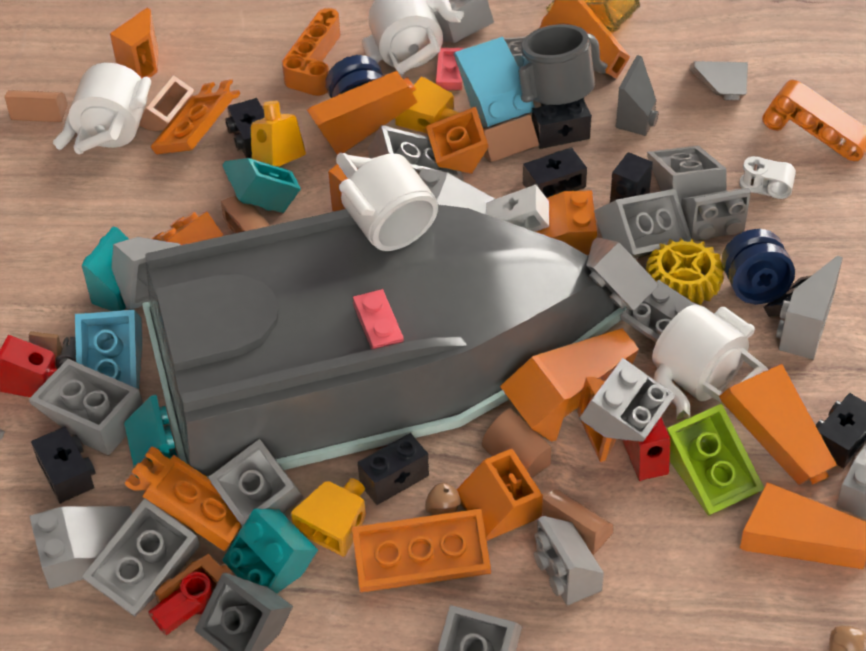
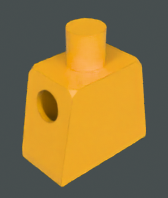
M421 76L414 84L416 91L413 92L418 102L397 116L395 123L399 127L428 134L426 126L456 115L459 112L454 111V96L451 92Z
M279 101L263 103L265 118L251 124L252 159L279 167L305 156L306 151L296 116L294 114H281Z
M350 478L343 488L330 481H326L291 512L292 523L306 538L345 557L353 543L352 527L362 526L365 520V502L360 497L365 491V487L354 478Z

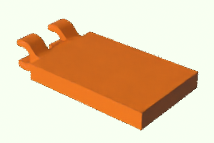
M233 80L222 81L218 90L212 93V88L215 86V83H205L199 94L191 96L150 146L154 153L157 155L193 150L231 101L240 96L239 90L230 92V85L233 83Z
M151 447L145 456L152 460V462L144 458L141 463L134 467L132 470L134 475L131 474L124 484L134 491L145 490L142 497L225 552L242 526L208 477L177 456L173 455L171 459H168L159 449Z

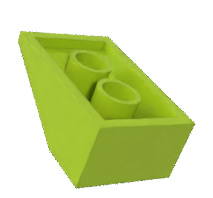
M722 403L667 428L670 436V462L708 516L764 490V486Z

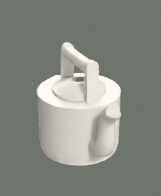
M375 0L370 7L368 16L372 34L362 41L366 56L376 60L377 63L383 59L388 65L396 68L397 72L402 76L409 69L426 64L440 52L443 33L434 12L439 11L445 20L452 23L461 22L460 20L463 18L464 12L452 10L448 0Z
M99 63L90 67L81 78L63 131L53 140V144L58 150H61L71 141L75 133L78 134L74 144V150L77 154H82L84 151L96 146L115 148L130 143L136 135L147 102L151 79L149 77L141 79L133 70L116 63Z
M339 153L337 155L336 162L348 178L339 185V190L342 193V204L372 245L382 251L397 250L411 244L429 229L437 216L438 203L434 194L404 156L400 154H385L376 158H365L347 155L346 153Z
M698 304L688 306L669 322L655 344L652 361L657 370L653 380L676 395L671 402L676 406L677 419L683 417L686 419L690 418V403L686 395L672 381L699 401H707L714 398L722 403L719 398L722 394L721 391L734 378L744 361L754 370L741 382L769 370L748 352V338L754 333V325L748 324L726 307H720L715 313H712L707 308Z

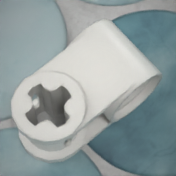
M758 156L748 157L744 161L743 169L745 172L740 178L742 189L749 188L751 193L772 196L777 199H784L791 195L796 170L791 164L763 159ZM755 164H757V170H756V171H754V166H755Z

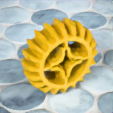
M680 238L678 242L669 239L667 245L660 243V250L654 249L646 263V271L656 282L660 280L691 302H695L700 306L704 300L710 302L713 295L718 294L724 281V269L721 265L720 254L715 253L713 247L705 248L704 241L699 244L694 243L693 238L689 242Z

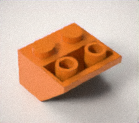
M147 7L110 33L116 64L133 70L141 79L143 77L150 78L158 72V45L151 9Z
M206 211L198 215L196 212H192L186 217L182 216L170 225L171 229L165 233L157 234L152 239L185 245L224 235Z
M513 448L483 460L456 489L459 493L461 504L466 511L481 509L486 541L542 517L543 494Z

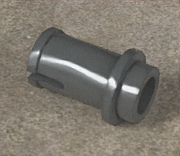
M68 337L64 339L61 355L56 358L55 362L57 369L67 359L76 362L75 337H70V342Z

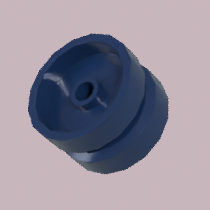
M349 56L337 62L329 70L326 77V89L330 98H333L384 75L376 60L369 56Z
M760 228L744 231L727 243L722 253L721 265L736 296L745 303L755 305L770 303L785 294L795 280L794 264L780 238L772 231Z

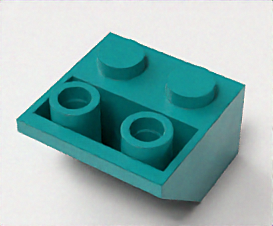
M250 158L229 160L222 164L237 199L244 204H253L267 211L274 210L284 213L301 190L293 172Z
M114 226L100 239L92 253L85 257L82 270L91 304L110 311H123L126 309V305L112 271L113 244L129 240V238L119 228Z
M157 395L150 396L124 422L133 467L141 463L144 458L152 462V460L145 456L151 447L159 449L168 459H171L173 455L177 456L176 449H174L175 444L171 427L167 425L170 422L166 406L159 407Z
M253 509L222 561L237 577L268 587L277 594L303 575L318 549L279 509Z

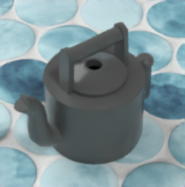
M567 24L542 27L527 35L523 40L521 49L524 66L520 67L518 71L522 92L521 100L526 103L535 100L541 103V106L567 104L587 96L595 86L594 71L604 74L608 66L607 63L600 60L599 42L595 36L588 34L580 27Z

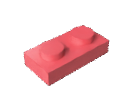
M440 48V52H438L436 84L445 90H462L463 81L454 52L464 48Z
M383 289L353 297V306L371 349L403 343V335Z

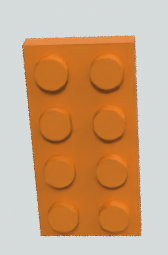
M481 509L352 527L360 593L491 574Z

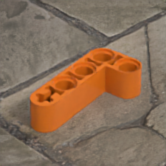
M324 8L317 12L283 58L284 83L288 88L316 96L324 95L328 92L326 89V77L329 68L323 60L341 35L339 13L337 10Z
M797 80L787 81L763 114V123L769 129L779 131L791 120L850 161H859L866 153V127Z

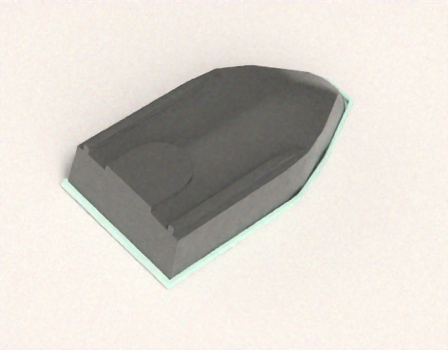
M439 204L437 216L429 229L411 244L393 251H382L372 245L349 212L344 209L149 252L145 254L149 302L142 303L178 457L206 477L211 476L258 439L263 442L283 470L389 445L409 433L418 438L459 428L509 400L500 386L532 356L602 335L622 320L620 315L627 308H619L609 297L612 292L605 285L602 288L599 287L590 278L589 275L592 271L586 266L589 256L567 243L469 208ZM383 289L404 341L403 343L371 349L353 306V297Z

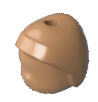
M448 483L436 484L427 496L425 503L426 512L431 515L457 512L458 506L461 504L459 493Z
M836 626L830 633L829 651H864L866 634L857 627Z

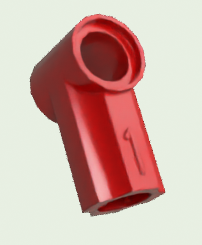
M200 572L186 575L182 579L178 590L148 611L149 616L163 634L167 636L195 614H203L213 593L208 576ZM203 591L201 594L193 596L194 593Z

